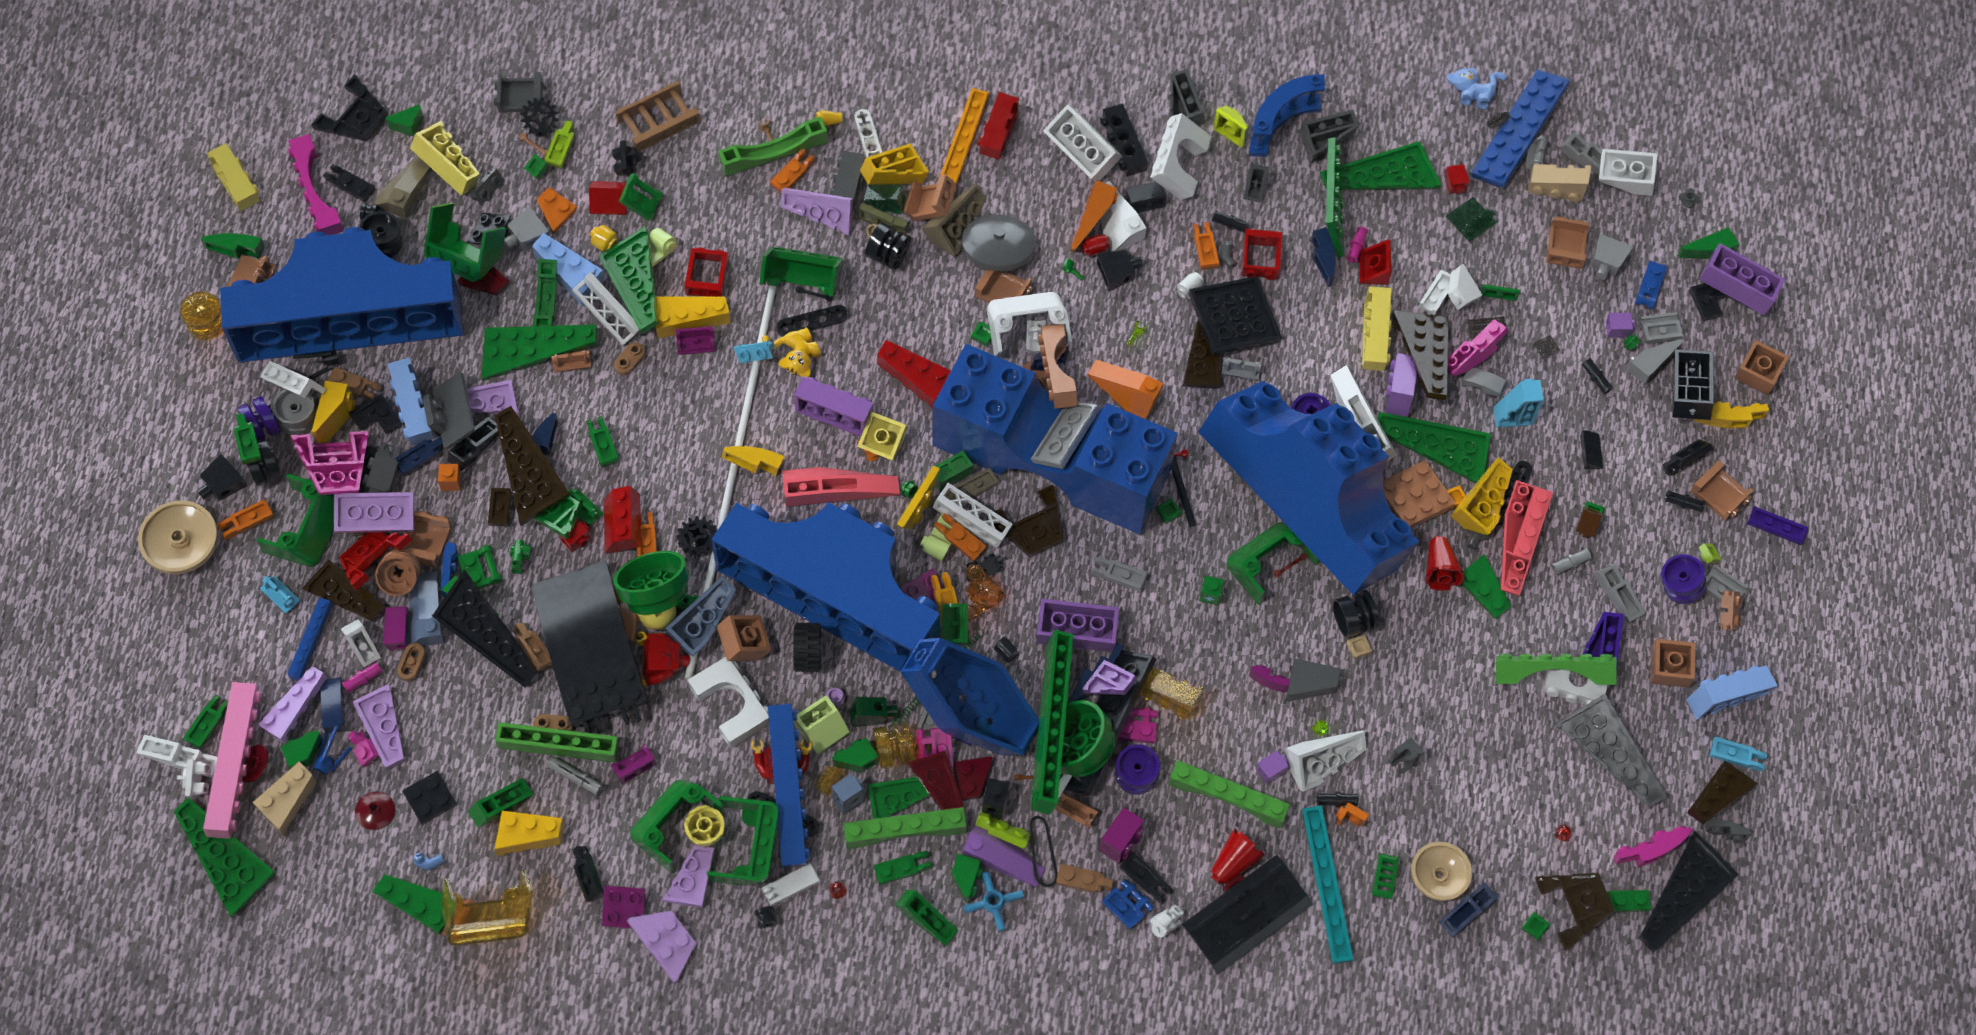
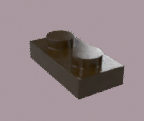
M491 488L488 515L489 526H508L511 488Z

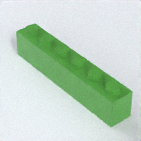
M502 722L498 724L495 739L498 749L611 763L617 762L620 746L616 736Z

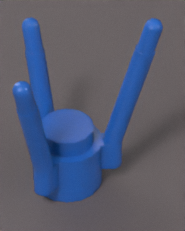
M337 725L330 735L326 748L325 744L328 733H324L317 759L314 762L313 768L328 775L329 771L334 772L338 764L352 749L348 747L334 763H332L333 758L327 756L338 730Z

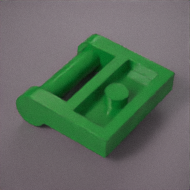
M632 173L627 180L619 202L649 221L653 217L663 192L655 190L640 180L639 176ZM634 185H636L646 193L650 194L652 198L649 199L648 197L634 189Z
M485 545L481 549L458 556L462 571H467L479 589L502 581L501 574L498 573L492 556L493 549L491 545ZM483 556L491 575L486 579L479 560Z

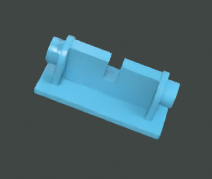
M767 340L760 343L741 344L733 348L739 362L744 363L773 358L771 350L774 349V343Z
M275 575L263 578L264 584L260 587V590L285 614L300 602V599Z

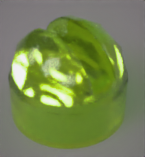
M1321 718L1314 724L1311 730L1316 735L1322 736L1326 734L1328 725Z

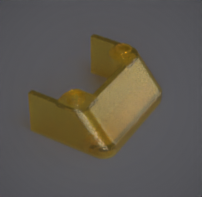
M521 870L519 885L511 886L504 890L502 900L463 904L461 895L453 892L449 878H445L442 909L448 943L452 946L517 939L525 936L529 929L533 899V888L526 870Z

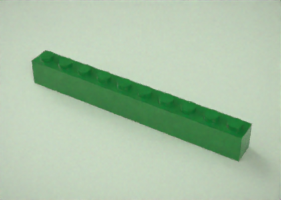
M1054 630L1047 641L1031 811L1048 815L1051 814L1058 804L1073 634Z

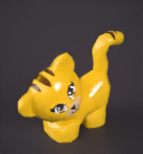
M806 327L798 331L788 332L785 336L778 338L774 342L773 350L782 344L792 348L793 350L788 352L786 357L779 361L778 365L794 375L808 378L811 374L810 367L812 364L809 355L813 358H818L821 356V350L816 341L812 342V335ZM768 335L762 337V342L770 341Z

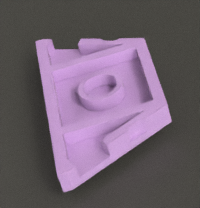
M672 911L627 919V923L673 983H676L696 944Z

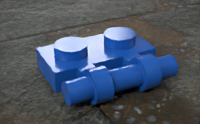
M1124 879L1120 883L1124 890L1121 892L1115 887L1101 903L1131 931L1145 916L1140 910L1145 908L1150 912L1154 906L1149 902L1150 899L1147 896H1143L1136 890L1137 887L1133 883L1130 884ZM1131 895L1137 901V903L1134 905L1127 898L1128 896Z

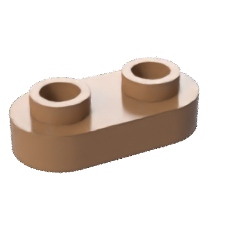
M638 342L629 344L615 360V371L620 375L630 374L644 358V346Z
M413 643L406 647L397 668V673L401 680L409 682L417 677L425 658V650L422 645ZM414 653H419L417 657H412ZM407 670H411L409 675L405 674Z
M541 714L533 721V726L573 731L567 716ZM545 721L546 724L541 726L539 725L540 722ZM561 723H566L565 727H559Z

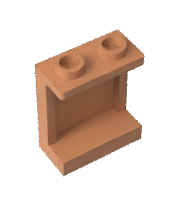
M946 174L940 175L937 184L921 186L917 181L913 182L904 213L914 221L948 215L957 184Z
M1554 217L1550 226L1546 263L1582 269L1586 261L1585 248L1590 223L1583 220Z
M986 269L975 287V297L990 303L996 299L1030 295L1033 290L1031 286L1032 279L1028 278L1024 281L1006 271Z
M1718 460L1694 484L1691 492L1700 500H1704L1710 509L1726 521L1729 517L1734 518L1739 513V507L1742 504L1746 506L1751 501L1752 497L1750 495L1754 490L1752 488L1748 491L1722 470L1725 464Z
M414 511V532H408L413 540L403 549L415 554L420 564L438 568L452 529L450 520L445 516L438 515L436 517L425 511Z

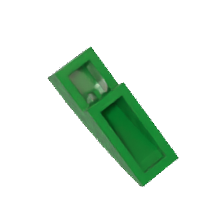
M239 233L212 234L202 236L201 238L205 249L239 259L241 254L259 259L265 247L261 238Z

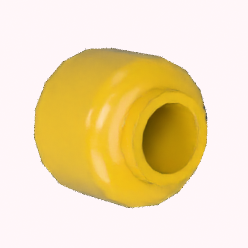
M601 225L598 228L594 227L590 232L591 244L601 252H605L618 243L616 232L606 225Z

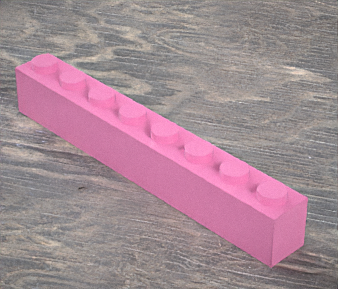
M232 682L203 828L206 837L231 839L232 832L236 831L237 821L234 819L235 814L239 813L240 801L238 799L239 794L242 795L244 789L242 778L247 774V764L245 762L246 758L250 757L251 752L249 741L254 737L252 725L253 721L257 720L258 711L256 705L261 700V692L258 691L256 684Z

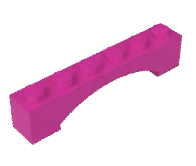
M310 134L288 140L290 148L287 149L290 158H295L296 161L293 163L295 172H300L301 177H298L301 188L305 187L306 192H303L305 201L311 204L308 207L311 218H316V221L313 222L315 230L324 232L327 235L343 232L344 230L336 207L330 208L319 198L312 186V165L314 158H318Z

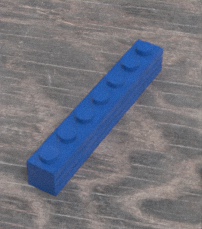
M319 598L287 673L290 679L299 681L304 675L332 609L331 601Z

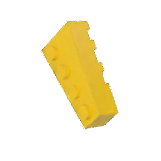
M656 297L659 324L655 326L658 339L676 335L675 329L714 327L731 323L726 297Z

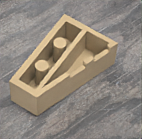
M1534 164L1530 173L1527 192H1532L1535 195H1548L1555 199H1568L1571 202H1581L1589 184L1591 165H1586L1585 168H1574V165H1568V168H1557V165Z
M298 762L260 795L253 804L284 837L287 828L297 816L298 810L305 803L317 782L313 775Z

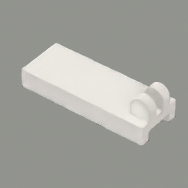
M1443 270L1439 272L1419 303L1420 312L1424 313L1427 311L1428 315L1436 314L1448 295L1451 274Z
M810 863L762 887V891L769 905L774 906L820 883V880Z

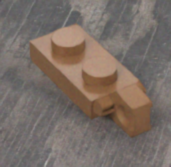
M523 622L516 624L513 630L516 636L515 639L538 672L551 667L552 663L548 649L536 632L528 631Z
M1060 864L1056 885L1095 893L1101 892V889L1112 891L1114 880L1104 878V874L1100 872Z

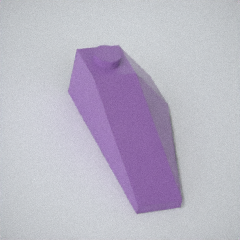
M976 825L974 826L963 848V855L981 860V865L1037 888L1038 882L1034 877L1033 859L1018 846L988 834V830ZM1036 862L1037 877L1040 880L1045 869Z

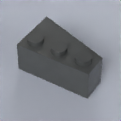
M1353 109L1302 123L1299 133L1310 163L1328 152V138H1336L1339 145L1356 133L1359 124Z

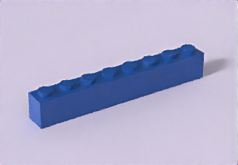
M792 703L768 706L776 806L779 810L778 830L782 868L806 866V860H810L809 848H805V840H808V830L803 828V820H806V809L801 807V800H805L804 788H800L799 780H803L802 768H798L797 760H801L800 748H796V741L799 740L798 728L794 729V721H797V710L793 709Z

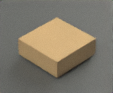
M1365 634L1346 642L1354 660L1372 653Z

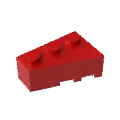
M998 92L989 120L984 126V134L978 140L979 154L1000 160L1018 118V97Z

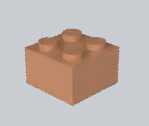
M1755 339L1734 378L1769 395L1789 356Z
M729 615L717 625L727 661H759L771 651L761 615Z
M1656 639L1651 646L1650 683L1689 688L1695 680V643Z

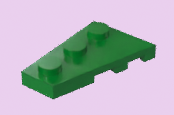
M1483 554L1463 571L1464 580L1461 585L1497 620L1510 609L1511 605L1504 591L1501 590V585L1485 554Z
M917 777L868 784L873 819L891 817L930 796Z

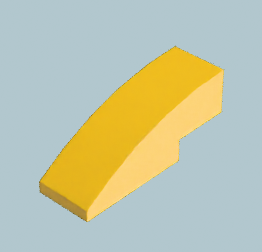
M750 446L724 447L721 458L754 474L760 468L775 476L785 457L773 451Z

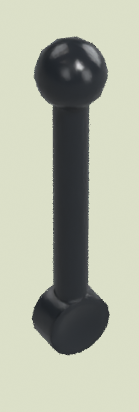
M801 286L796 287L797 293L803 292L826 299L827 302L833 300V296L809 291Z

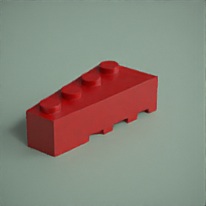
M885 340L877 354V364L895 379L897 378L907 389L913 391L922 401L924 400L933 409V404L951 370L888 340Z

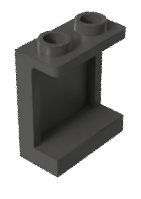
M534 72V78H503L502 73H498V79L494 80L495 91L497 90V95H494V106L498 107L499 113L525 112L522 106H528V100L533 103L534 98L537 97L538 101H540L541 97H543L542 73ZM532 107L529 112H534V108Z

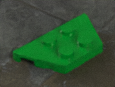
M568 497L533 520L568 539L582 509V505L574 498Z

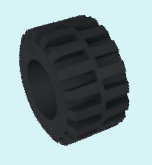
M795 623L793 637V668L795 672L820 671L822 638L820 623Z

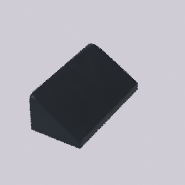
M1582 430L1580 440L1584 469H1603L1599 434Z

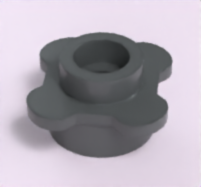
M1691 188L1687 189L1685 193L1679 194V199L1687 208H1691L1701 200Z

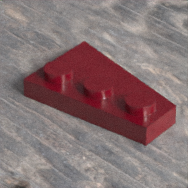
M946 751L907 763L940 810L964 808Z

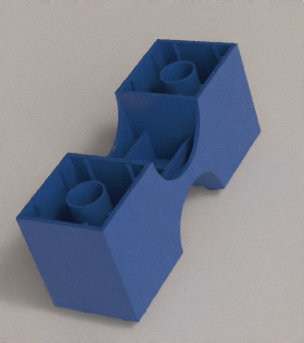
M965 344L933 404L932 446L953 455L963 450L972 463L985 469L990 468L999 475H1002L1004 470L1012 468L1038 474L1058 486L1069 498L1070 505L1140 535L1171 473L1178 433L1106 403L1105 407L1098 412L1063 469L1035 464L1032 462L1031 457L1062 408L1054 409L1053 401H1049V394L1038 382L1035 372Z

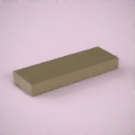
M987 468L954 487L971 498H975L999 485L1000 482L993 471ZM949 490L944 495L949 500H956L955 494Z

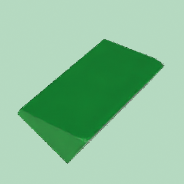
M1481 284L1480 292L1483 297L1517 301L1520 290Z

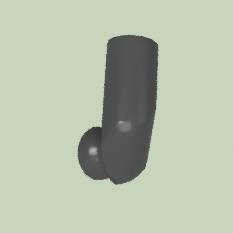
M1493 530L1489 535L1473 531L1467 547L1475 550L1479 541L1487 540L1493 536Z

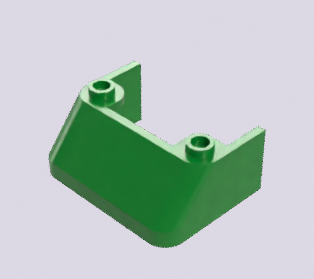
M454 203L431 206L424 247L426 259L437 257L444 261H450L455 274L471 282L481 280L502 256L506 228L501 227L483 231L481 248L478 249L460 240V227L457 223L451 221Z
M771 247L762 258L759 285L767 282V285L778 286V283L789 282L818 287L822 294L833 296L837 291L843 258L781 247Z
M287 474L286 478L291 489L301 492L306 500L312 502L297 534L284 532L279 536L276 543L258 537L257 543L265 554L307 567H314L320 563L334 532V494L319 495L313 481Z
M1284 522L1274 524L1232 553L1227 559L1229 571L1258 605L1262 603L1265 593L1254 579L1261 570L1258 560L1285 541H1288L1291 545L1299 546L1315 566L1319 564V559Z
M676 780L632 827L630 831L631 840L670 873H673L672 861L658 850L664 841L663 834L659 829L684 801L690 804H697L702 800L710 808L719 810L722 816H724L723 804L700 785L685 780Z
M720 796L719 800L724 808L742 810L744 824L755 827L749 866L739 865L734 868L732 874L707 871L709 880L715 883L740 886L766 881L770 874L779 818L777 806L768 801Z

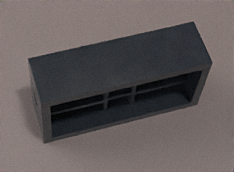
M1675 349L1672 418L1711 420L1713 409V352Z

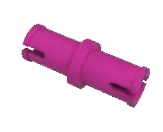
M1363 226L1357 227L1354 239L1350 242L1351 247L1346 259L1351 263L1358 261L1360 251L1365 246L1364 241L1368 234V229Z
M374 662L364 670L357 671L356 675L342 682L347 692L350 693L363 683L366 685L368 680L383 671L377 662Z

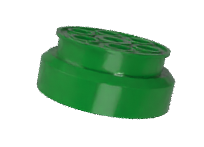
M656 551L636 557L624 564L616 572L613 583L619 599L628 605L631 612L639 615H651L673 608L686 597L688 593L687 582L690 575L685 559L681 554L673 551Z
M1078 700L1068 703L1066 708L1061 773L1074 777H1084L1096 772L1108 761L1114 749L1115 736L1109 717L1096 704L1090 701Z

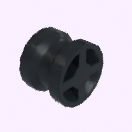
M362 203L360 207V220L362 221L365 216L372 212L379 211L378 204L371 206L367 203Z
M773 906L761 907L754 911L755 916L758 917V928L765 929L777 925L778 922L777 918L774 917L775 909Z

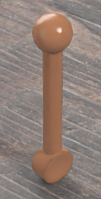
M521 133L519 135L521 141H526L540 151L544 157L546 156L548 150H543L526 137V134Z

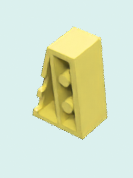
M227 143L207 153L214 172L240 211L260 201L258 197L260 191L255 184H251L248 172L246 170L243 171L240 160L237 157L235 158Z

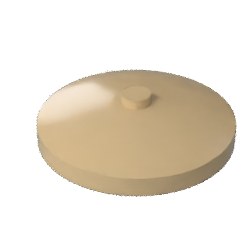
M172 501L157 507L145 518L138 534L139 549L146 562L157 571L166 574H184L201 567L212 556L218 542V529L211 514L201 505L190 501Z

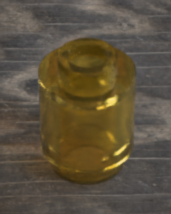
M835 765L832 767L827 766L817 781L816 789L829 796L832 793L831 786L844 778L842 775L843 771Z

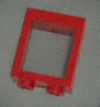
M1256 229L1245 230L1242 276H1257L1267 280L1279 278L1282 232ZM1249 245L1275 247L1274 267L1248 265Z
M702 247L691 248L684 285L685 295L723 297L729 263L728 252L720 249L708 250ZM696 259L721 262L718 284L692 281Z

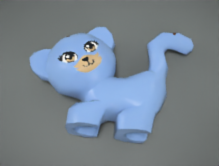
M1475 68L1460 69L1456 73L1447 75L1449 83L1462 91L1460 103L1468 106L1471 101L1476 100V106L1480 109H1486L1489 101L1496 94V79L1502 81L1507 79V75L1504 73L1494 72L1490 75V83L1478 84V74Z

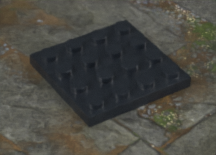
M1257 276L1189 289L1188 295L1212 356L1281 342L1282 336Z

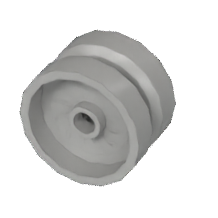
M284 389L276 395L272 404L273 414L282 431L289 435H302L312 430L318 408L310 392L306 398H303Z

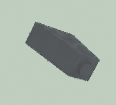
M1295 658L1285 701H1295L1335 693L1337 687L1341 688L1343 676H1340L1341 668Z

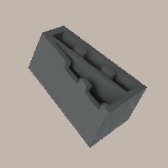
M1188 69L1170 74V117L1182 113L1199 126L1206 123L1205 114Z

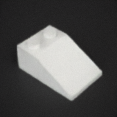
M1602 149L1598 181L1632 194L1653 196L1657 153Z

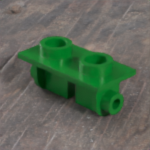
M571 488L568 491L570 497L581 503L582 509L579 517L588 526L592 525L604 514L579 489L574 490Z

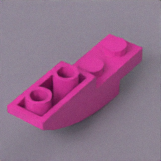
M1494 319L1471 342L1466 340L1448 357L1447 372L1456 376L1479 365L1498 349L1496 344L1509 332L1507 327Z
M1679 826L1669 832L1660 830L1654 833L1649 842H1642L1633 848H1630V846L1621 847L1614 855L1615 863L1619 864L1635 860L1638 868L1656 862L1676 850L1693 831L1692 827L1684 828V826Z

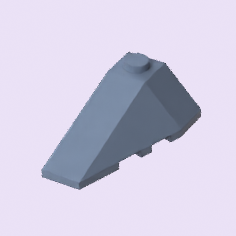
M437 571L420 573L414 585L408 608L409 616H407L405 640L407 646L413 643H418L422 646L444 643L443 626L432 617L440 605Z
M724 576L720 577L666 627L665 633L674 642L678 643L682 650L694 656L708 643L736 588Z

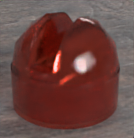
M1562 824L1558 826L1554 836L1559 840L1568 842L1572 832L1568 825Z
M835 881L829 886V892L834 899L842 898L847 892L844 884L840 881Z

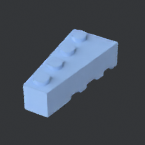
M545 233L532 245L534 257L537 260L538 258L557 260V281L567 289L568 293L582 307L584 304L572 292V289L590 272L601 284L605 280L601 268ZM584 284L578 291L583 296H590V289Z
M410 357L388 363L392 378L390 384L392 390L397 395L394 396L397 407L401 409V412H398L401 423H405L406 426L403 429L406 440L410 439L411 444L414 445L425 439L427 441L434 439L432 429L427 424L422 392Z
M1756 665L1744 672L1738 670L1730 676L1726 674L1721 675L1716 680L1706 679L1700 683V687L1686 700L1696 720H1699L1709 711L1712 715L1727 706L1731 708L1742 703L1744 700L1748 702L1767 695L1777 687V684L1767 665L1762 667Z

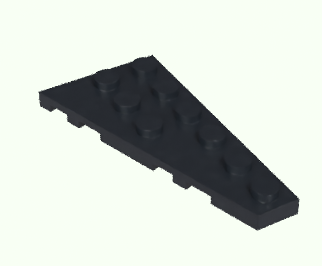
M462 571L432 617L526 688L538 670L467 571Z

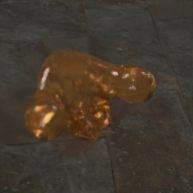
M976 564L970 565L966 569V576L972 580L966 588L969 600L973 602V604H968V621L976 619L982 612L998 605L1005 597L1001 587L983 571L982 567Z

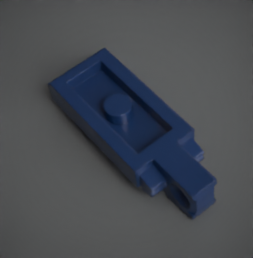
M440 436L434 441L431 439L427 441L425 439L395 458L398 462L397 467L402 475L406 476L440 454L439 451L444 449L442 437Z

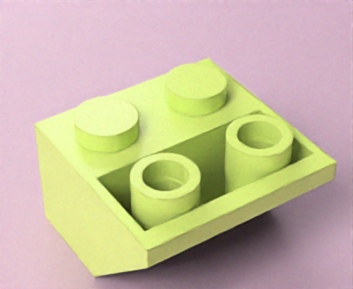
M827 695L798 713L797 721H794L796 728H798L810 745V741L813 742L812 749L817 755L850 734L839 711Z

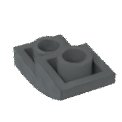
M1711 819L1705 824L1706 832H1712L1713 835L1726 833V840H1732L1733 843H1743L1751 835V831L1747 828L1726 820Z

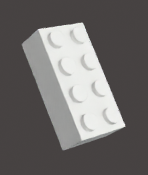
M1068 104L1043 130L1094 181H1100L1122 157L1091 124Z

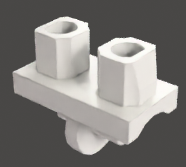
M1027 320L1026 352L1031 354L1040 353L1038 334H1041V326H1046V320Z
M188 759L187 768H183V776L177 775V780H182L185 796L200 797V795L209 793L208 783H202L201 781L202 775H209L210 764L203 763L200 760Z
M1174 905L1170 910L1166 909L1152 917L1149 922L1152 924L1154 935L1161 938L1178 928L1182 924L1179 919L1184 912L1177 905Z

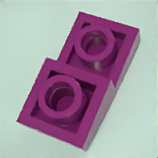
M1263 665L1251 666L1249 677L1267 688L1287 693L1289 679L1281 675L1270 676L1271 669Z

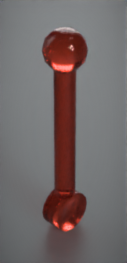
M1302 553L1299 558L1281 570H1275L1274 576L1279 578L1281 573L1301 560H1306L1307 554Z

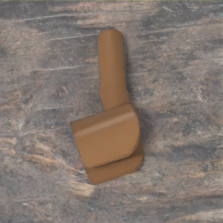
M765 118L766 124L760 123L759 120L760 130L765 132L769 141L774 140L769 130V119Z

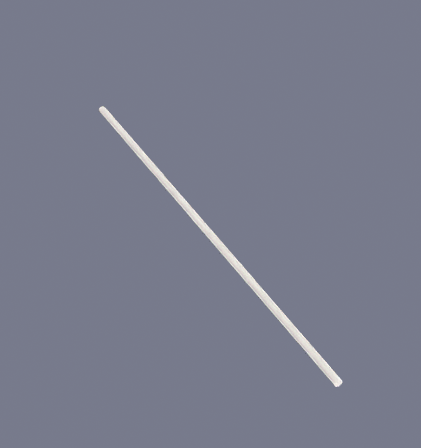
M769 286L757 343L762 342V337L767 334L776 286ZM761 360L753 361L735 446H743ZM733 463L730 465L717 529H719L728 516L738 465ZM713 551L703 593L713 585L716 566ZM698 652L694 656L689 655V665L685 673L686 680L693 677Z

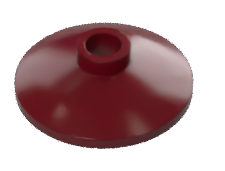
M262 745L251 747L250 757L246 758L245 762L247 764V774L243 776V782L251 783L257 780L266 769L269 759L266 747Z
M375 791L365 794L359 799L355 807L356 820L362 827L368 830H379L386 827L395 815V804L392 798L383 792ZM372 806H377V810L371 811L370 809Z

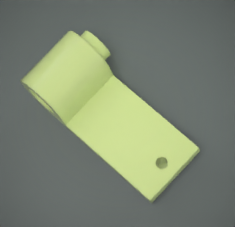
M655 228L649 234L652 267L676 249L677 240L661 228Z
M941 516L939 517L937 522L941 523L949 531L952 527ZM934 527L929 537L924 536L920 546L923 547L921 551L942 561L951 543Z

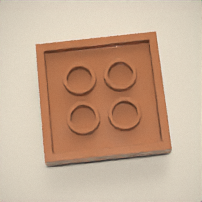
M1426 460L1383 480L1384 494L1389 507L1395 516L1407 522L1410 528L1455 507V501Z

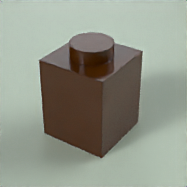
M1583 506L1576 526L1578 534L1585 538L1595 537L1602 512Z

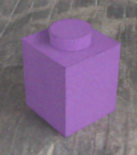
M1632 313L1608 314L1606 319L1607 337L1627 338L1635 330V320H1632Z
M1276 750L1259 761L1256 770L1268 785L1287 772L1288 760Z

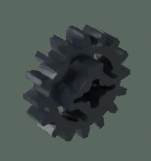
M535 97L533 103L528 100V106H522L525 112H520V115L524 116V119H521L520 122L526 123L523 128H529V134L535 131V136H539L540 132L543 136H546V131L551 134V128L558 127L555 122L560 121L559 118H556L559 111H554L556 105L551 106V100L545 102L544 97H541L540 101ZM541 105L546 106L550 111L543 110ZM533 107L534 112L528 116L529 110ZM538 112L548 115L542 118V122L539 119H532V117L538 115ZM552 117L551 123L546 127V121ZM530 122L536 123L539 129L533 127Z
M696 516L693 521L691 518H688L689 523L682 522L683 529L678 528L679 535H676V538L679 541V547L682 548L684 553L689 551L691 557L694 553L698 557H700L701 553L708 555L707 550L713 551L711 539L718 530L716 525L713 524L712 520L707 522L705 516L701 520Z

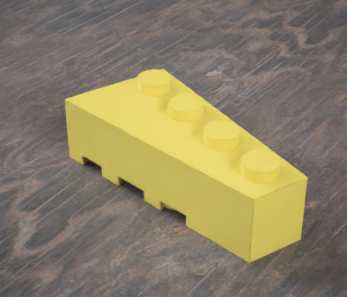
M440 121L416 133L410 149L462 196L475 187L480 174L468 157L463 156L461 153L462 149L459 145H455L452 141V135L444 130V124Z
M1372 286L1368 288L1364 302L1362 369L1384 371L1386 364H1390L1388 348H1390L1391 337H1389L1391 330V321L1389 320L1392 310L1391 288Z

